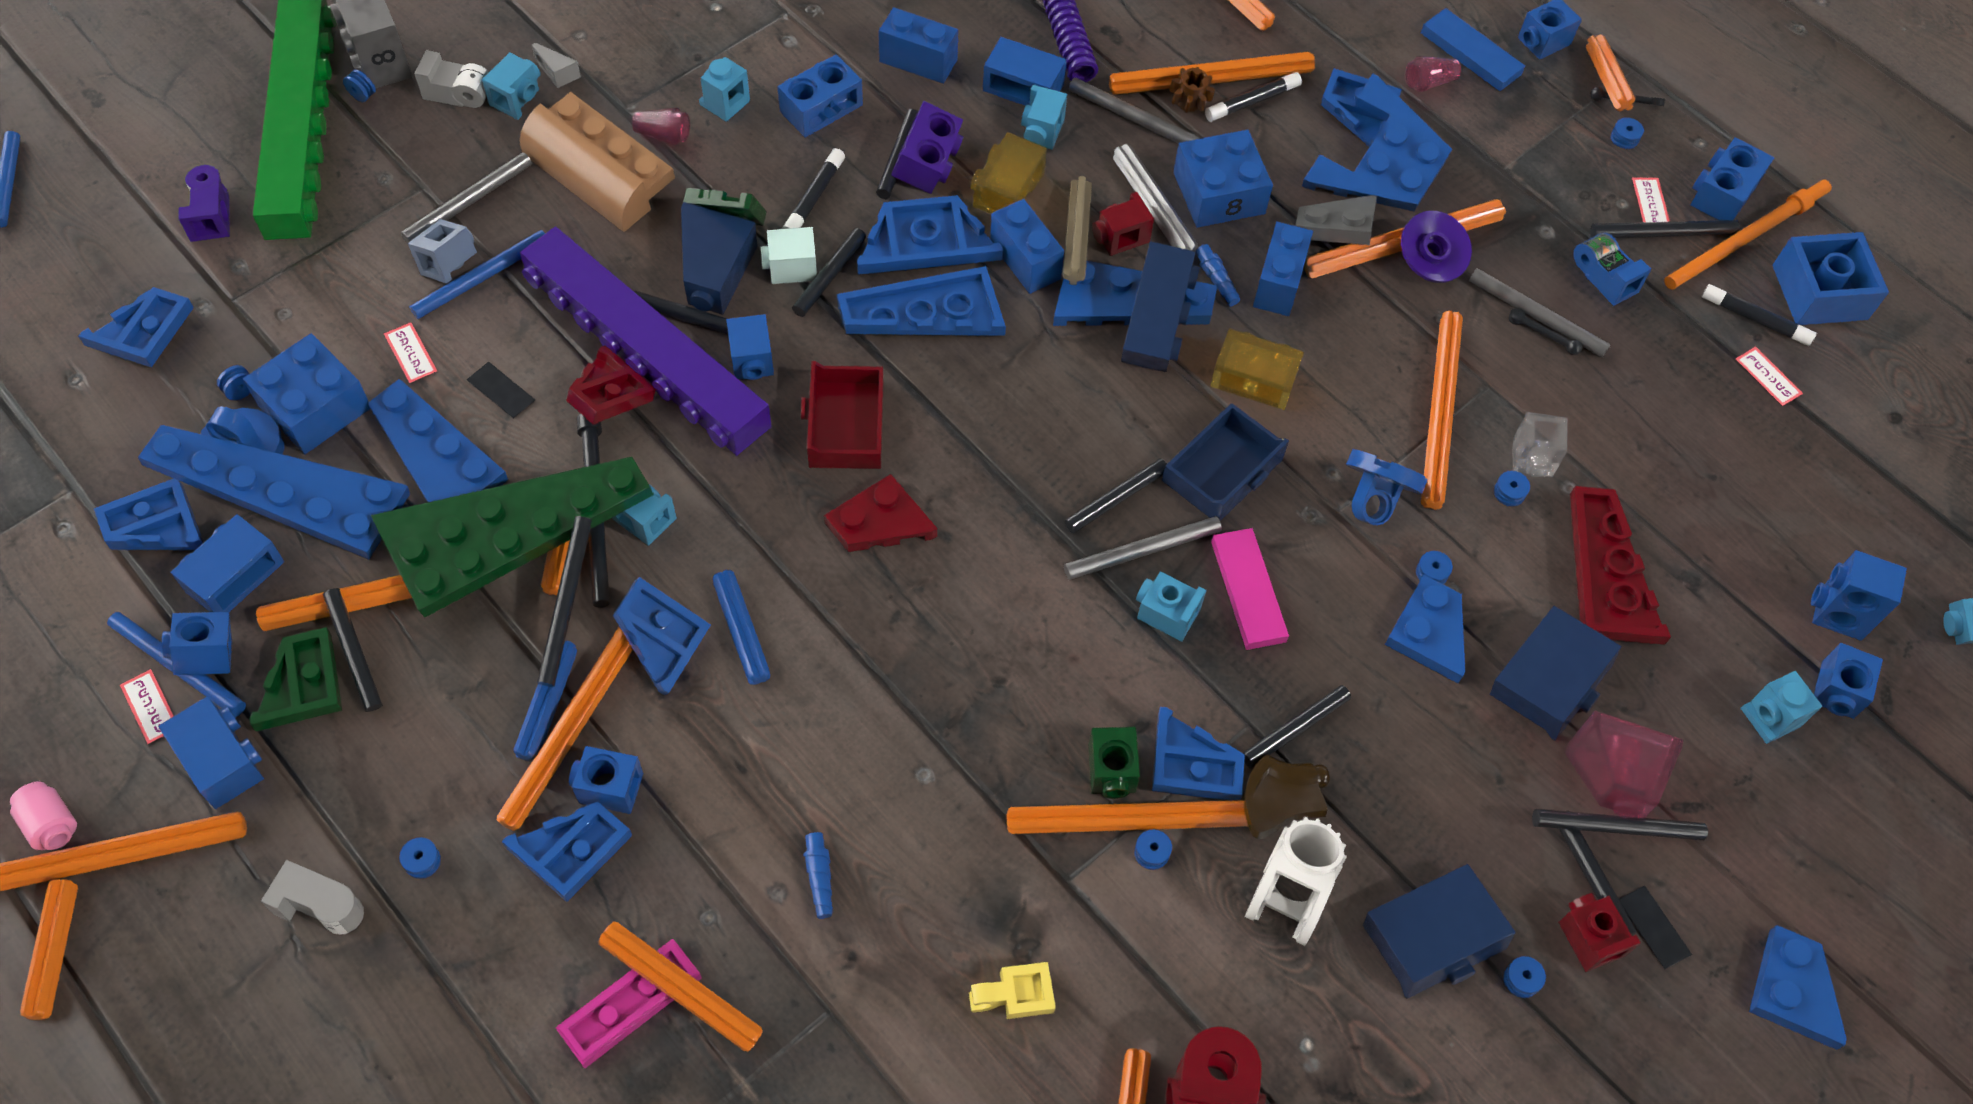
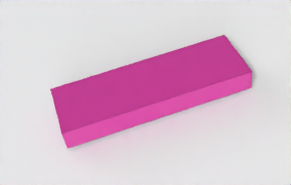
M1253 528L1213 535L1211 543L1246 650L1286 643L1289 634Z
M671 939L657 950L697 981L702 979L700 972L674 939ZM630 970L555 1028L582 1066L587 1068L670 1004L673 999L637 972Z

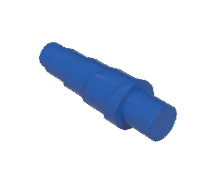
M1208 244L1200 246L1196 250V254L1201 261L1199 264L1200 268L1210 278L1213 285H1217L1218 291L1225 298L1230 307L1236 305L1240 301L1239 294L1228 276L1221 258L1218 254L1213 253Z
M814 832L805 836L807 851L803 854V857H805L806 870L809 875L810 889H812L817 918L825 919L831 917L833 912L829 850L825 849L823 833Z

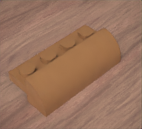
M569 92L549 109L540 103L530 113L523 125L520 135L521 151L527 154L533 163L623 232L651 210L649 200L675 179L674 170L671 166L572 92Z

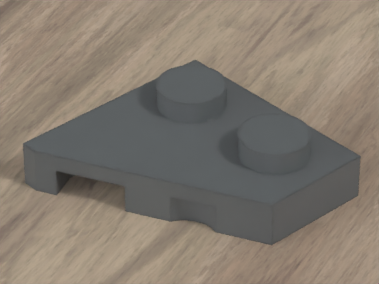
M1369 195L1299 207L1295 226L1313 230L1311 240L1370 245L1377 196Z

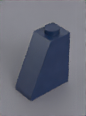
M684 202L681 206L683 281L687 304L694 306L698 310L712 311L723 315L758 247L755 222Z

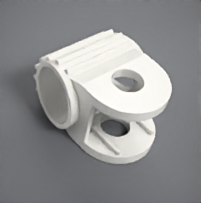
M1304 817L1303 821L1297 822L1293 820L1289 828L1284 827L1263 871L1264 875L1255 891L1245 917L1252 921L1254 919L1259 920L1265 906L1299 922L1292 938H1295L1297 943L1305 946L1322 914L1335 880L1347 858L1344 854L1346 844L1342 843L1339 838L1341 834L1335 833L1331 829V824L1326 826L1320 823L1319 818L1316 821H1312ZM1279 876L1287 877L1313 890L1309 899L1300 902L1284 897L1275 887Z

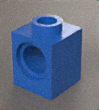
M1552 0L1527 12L1518 39L1540 60L1571 45L1582 19L1563 0Z
M766 314L726 319L734 376L739 380H755L763 376L774 375Z
M229 612L172 613L171 631H163L162 655L163 658H171L173 675L230 673L232 633Z
M1840 643L1822 661L1814 696L1821 703L1822 707L1827 708L1831 713L1854 719L1873 702L1883 659Z
M585 746L581 761L575 760L569 775V786L572 787L579 804L590 805L599 802L607 810L631 814L644 773L638 756ZM600 775H614L613 779L605 785L594 784V781Z

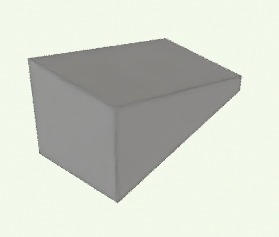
M537 43L532 44L536 62L557 88L581 77L578 61Z

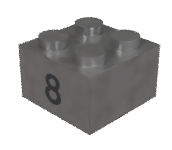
M336 0L337 3L330 5L338 27L343 25L346 27L340 29V34L347 52L355 51L356 55L350 56L354 69L363 72L372 81L375 89L412 78L396 26L385 0Z

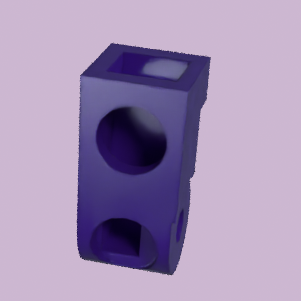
M201 165L191 169L185 178L190 190V206L179 207V221L190 242L230 237L229 193L221 182L219 171L210 165Z

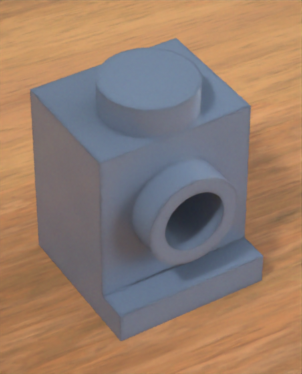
M443 219L438 220L407 243L420 274L446 284L452 280L450 273L461 268L466 260L477 253L474 246V238L467 227Z

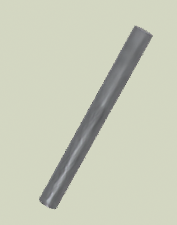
M1076 77L1073 78L1069 85V91L1178 144L1200 139Z
M522 152L403 230L401 235L408 243L438 220L443 219L447 221L531 166L530 158Z
M1478 268L1469 279L1471 283L1511 306L1522 309L1525 314L1568 339L1578 340L1581 342L1582 347L1601 358L1611 345Z
M1215 516L1064 564L1065 574L1071 580L1221 532L1220 520Z

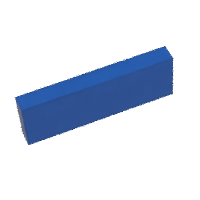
M1446 8L1423 24L1422 35L1498 91L1507 87L1521 76L1524 71V64Z

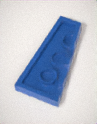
M400 379L368 402L373 415L399 454L403 464L413 477L427 502L502 486L508 481L506 472Z

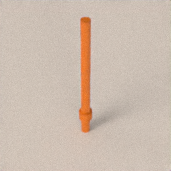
M1823 179L1808 189H1800L1791 194L1781 206L1664 278L1666 287L1674 290L1792 215H1800L1814 206L1816 200L1832 190L1830 182Z

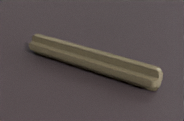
M1079 176L1078 180H1072L1070 183L1062 274L1064 279L1069 280L1070 285H1076L1077 281H1084L1086 277L1092 183L1086 181L1085 176Z

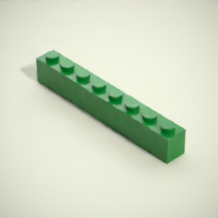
M278 0L253 208L254 220L264 240L311 238L312 223L318 220L315 192H320L321 190L318 164L323 163L324 153L320 141L321 135H326V120L323 111L324 108L329 106L326 80H331L332 78L329 54L334 53V40L331 29L337 25L327 0Z

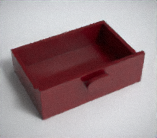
M811 361L810 399L802 397L801 420H808L807 454L809 468L881 469L883 367L823 366L816 361Z

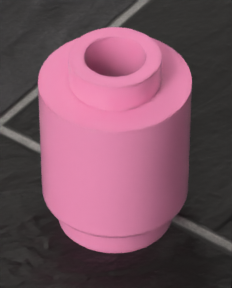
M32 782L19 788L10 798V814L33 849L55 850L70 841L77 828V822L54 788L48 787L43 782Z

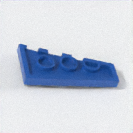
M1087 261L1084 281H1077L1076 285H1070L1069 280L1063 278L1053 326H1067V321H1085V326L1102 325V321H1124V325H1129L1142 271ZM1196 281L1194 290L1186 289L1184 301L1191 302L1186 325L1210 324L1217 285Z
M986 266L837 294V304L846 334L1005 336V322Z

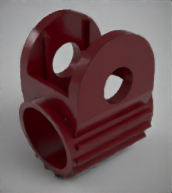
M1211 1027L1201 1031L1188 1044L1177 1066L1175 1078L1169 1077L1167 1080L1166 1104H1265L1266 1094L1260 1093L1262 1065L1256 1047L1244 1034L1232 1028ZM1209 1068L1220 1070L1225 1075L1226 1080H1218L1213 1077Z

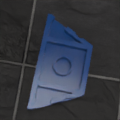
M958 195L883 202L877 216L878 222L872 227L868 235V244L865 251L857 259L858 274L1000 261L1003 258V248L999 242L993 243L984 233L985 226L976 216L968 212V207Z

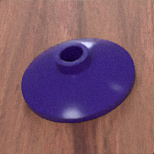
M1424 211L1409 220L1403 229L1401 236L1403 256L1409 267L1420 277L1431 282L1445 283L1458 278L1469 266L1472 256L1470 238L1464 227L1452 216L1440 211ZM1428 247L1433 250L1434 255L1428 250Z

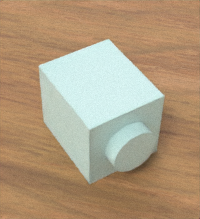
M813 227L767 230L768 246H761L762 268L770 269L772 284L813 281L817 276Z

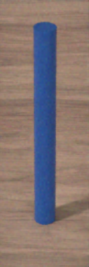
M539 230L410 305L411 312L417 319H420L521 260L520 252L545 234L544 231Z
M115 612L109 617L107 621L109 627L173 673L171 658H163L161 641L121 612ZM206 674L177 675L205 697L208 696L219 707L222 708L227 705L235 717L239 716L246 708L244 701Z

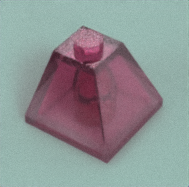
M1594 711L1566 746L1565 754L1600 806L1613 810L1618 816L1646 818L1660 802L1681 752L1683 739Z

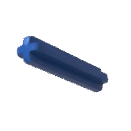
M732 570L718 572L712 578L713 585L747 680L751 685L766 682L770 679V670L735 574Z
M565 641L555 686L537 685L514 747L516 757L521 760L532 762L545 742L577 654L575 644L570 641Z

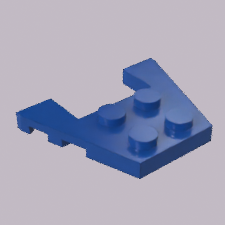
M1373 73L1358 95L1355 105L1386 121V123L1354 172L1320 154L1305 176L1302 187L1310 190H1315L1316 187L1333 190L1334 195L1347 197L1348 194L1361 197L1374 195L1377 196L1376 204L1415 212L1450 156L1452 148L1379 76Z

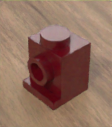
M1138 192L1130 194L1129 201L1113 204L1106 209L1100 210L1099 221L1092 223L1093 235L1099 244L1104 245L1109 255L1113 256L1150 243L1154 217Z
M1593 893L1581 896L1568 904L1571 911L1558 922L1585 972L1626 957L1641 944L1637 935H1631L1610 896L1599 900L1595 898Z

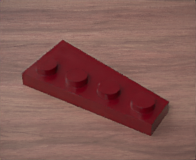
M1575 486L1570 493L1580 621L1611 640L1665 645L1670 640L1671 635L1667 625H1662L1656 610L1659 607L1654 590L1649 591L1642 572L1645 570L1640 554H1635L1630 541L1632 532L1616 490Z

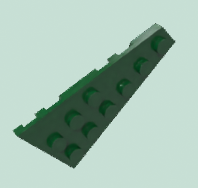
M631 456L374 514L371 517L419 612L425 618L569 541L576 516L591 519V528L654 494Z

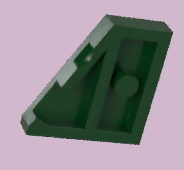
M686 188L683 203L687 202L753 221L756 225L764 226L767 211L753 194L741 193L739 199L727 196V193L724 191Z
M325 627L283 637L275 655V666L268 672L263 685L266 693L258 712L253 711L250 717V725L256 732L342 711L332 635L328 628Z

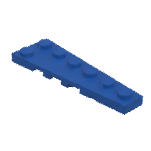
M160 425L138 456L141 464L147 468L366 559L371 558L382 540L371 515L401 509L410 495L408 486L401 483L165 425Z

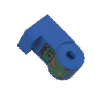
M1600 233L1574 248L1573 254L1576 265L1613 306L1639 293L1651 271V268L1642 259L1636 262L1632 261L1620 249L1615 238L1608 233Z

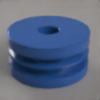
M354 69L343 79V85L346 90L360 102H365L376 92L372 81L359 70Z
M1621 118L1616 122L1611 132V140L1620 148H1634L1638 145L1644 133V128L1639 121L1633 118Z
M231 366L219 375L217 386L228 399H243L250 394L243 380L250 373L243 366Z
M1517 471L1502 473L1494 486L1496 499L1506 506L1520 505L1530 491L1529 480L1525 475Z
M1429 551L1421 557L1416 567V575L1419 581L1423 575H1426L1444 585L1452 572L1453 565L1446 554L1440 551Z
M1155 829L1147 830L1137 839L1134 849L1135 858L1146 869H1160L1166 865L1170 858L1172 843L1164 832Z
M422 837L408 841L402 847L399 855L402 867L414 878L421 879L431 876L437 871L441 863L440 852L434 843Z
M1526 956L1513 960L1505 969L1503 976L1507 989L1513 995L1520 998L1534 996L1544 986L1546 981V974L1542 965L1537 960Z

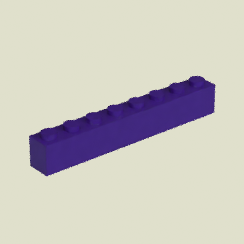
M556 226L520 252L525 268L522 270V273L533 288L538 289L540 287L548 294L551 302L559 310L563 311L566 309L573 315L576 323L586 333L592 331L599 337L603 346H607L612 352L620 355L626 361V364L641 377L644 376L652 383L662 399L665 401L671 399L679 406L680 411L690 423L696 424L698 422L705 428L709 437L720 448L726 446L737 456L772 427L769 405Z

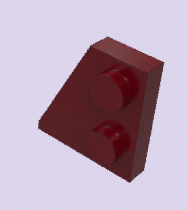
M604 345L599 348L593 363H588L583 369L581 377L577 378L570 386L566 401L589 422L595 424L652 402L656 389Z
M891 474L824 515L826 526L848 552L867 550L875 545L883 547L900 545V539L924 536L925 541L937 537L938 528Z

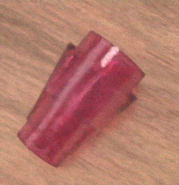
M1418 56L1407 64L1405 79L1411 89L1424 92L1457 80L1461 73V66L1457 59Z
M679 108L636 111L633 116L632 126L635 133H641L642 135L676 145L678 142H685L690 132V119L688 114L681 112Z

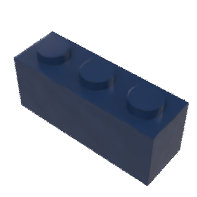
M1150 241L1121 362L1166 372L1169 360L1177 361L1182 343V338L1175 337L1178 324L1186 326L1191 302L1184 301L1186 289H1195L1200 269L1198 266H1193L1194 251Z

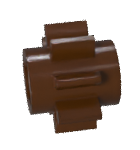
M1199 67L1187 70L1181 68L1178 78H1172L1169 91L1174 93L1172 104H1177L1185 113L1196 110L1204 111L1206 101H1212L1215 89L1210 87L1212 75L1207 76Z

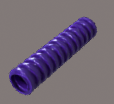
M1043 0L1048 20L1062 56L1061 58L1067 59L1066 72L1069 80L1072 81L1076 77L1084 82L1091 81L1098 73V65L1075 0Z

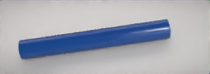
M14 131L4 133L1 150L0 228L6 227L8 224L21 136Z

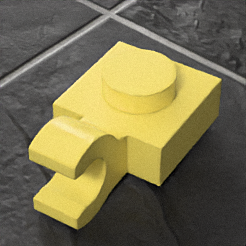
M1048 962L1003 967L1000 971L1001 982L971 985L972 992H969L971 1012L988 1011L1005 1005L1007 1019L1052 1014L1056 1009Z

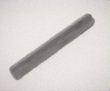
M1129 144L1115 148L1114 161L1135 192H1138L1171 246L1194 251L1196 254L1197 242Z

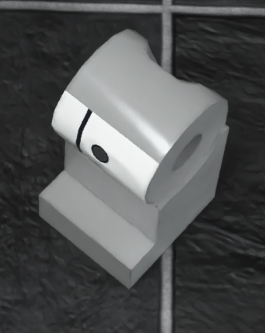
M429 50L425 51L414 73L423 99L460 107L478 108L482 106L486 98L482 79L489 72L485 68L477 64L469 63L462 65L444 61L440 53Z
M288 860L285 861L261 900L266 908L275 916L290 921L297 910L318 919L330 932L340 935L356 929L364 916V907L360 900L354 896L350 888Z

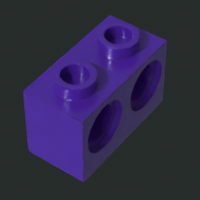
M923 101L891 175L929 194L932 193L938 181L944 184L953 166V163L947 161L949 155L956 156L964 138L958 134L963 119Z

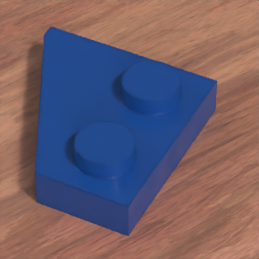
M1334 68L1325 89L1321 105L1370 147L1386 121L1355 105L1358 95L1369 79ZM1388 85L1400 97L1402 89Z
M153 287L137 297L136 301L132 304L122 306L111 313L112 322L94 333L87 328L78 337L84 346L152 368L194 307L189 298Z
M174 478L94 508L104 542L111 550H196L204 543L184 486L181 481Z
M1423 575L1385 645L1459 683L1465 673L1462 594Z
M640 577L634 581L613 614L658 692L663 695L671 691L711 624Z
M1160 707L1157 720L1152 791L1220 800H1241L1245 754L1227 743L1217 742L1212 734L1197 725L1193 729L1172 716L1174 711L1169 708Z
M595 802L577 809L570 816H558L542 823V828L517 837L515 833L509 835L502 843L509 852L568 902L633 835L624 823L599 802Z
M1776 925L1769 930L1749 1012L1831 1048L1840 1049L1845 1046L1847 1038L1822 944Z

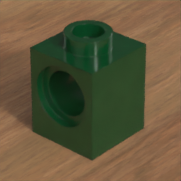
M1136 727L1092 728L1088 744L1091 794H1103L1106 798L1118 799L1128 796L1129 793H1135L1140 778ZM1114 759L1121 762L1124 768L1121 770H1111L1103 762Z

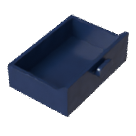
M1231 403L1165 466L1162 481L1209 518L1217 516L1221 521L1252 490H1256L1267 479L1269 473L1283 460L1289 440L1278 438Z
M1553 606L1495 679L1490 695L1545 729L1551 739L1556 741L1580 708L1588 713L1601 694L1595 688L1613 666L1622 646L1556 606Z
M1469 864L1367 912L1363 927L1400 982L1406 999L1448 978L1452 985L1470 978L1476 973L1472 966L1506 950L1516 933Z

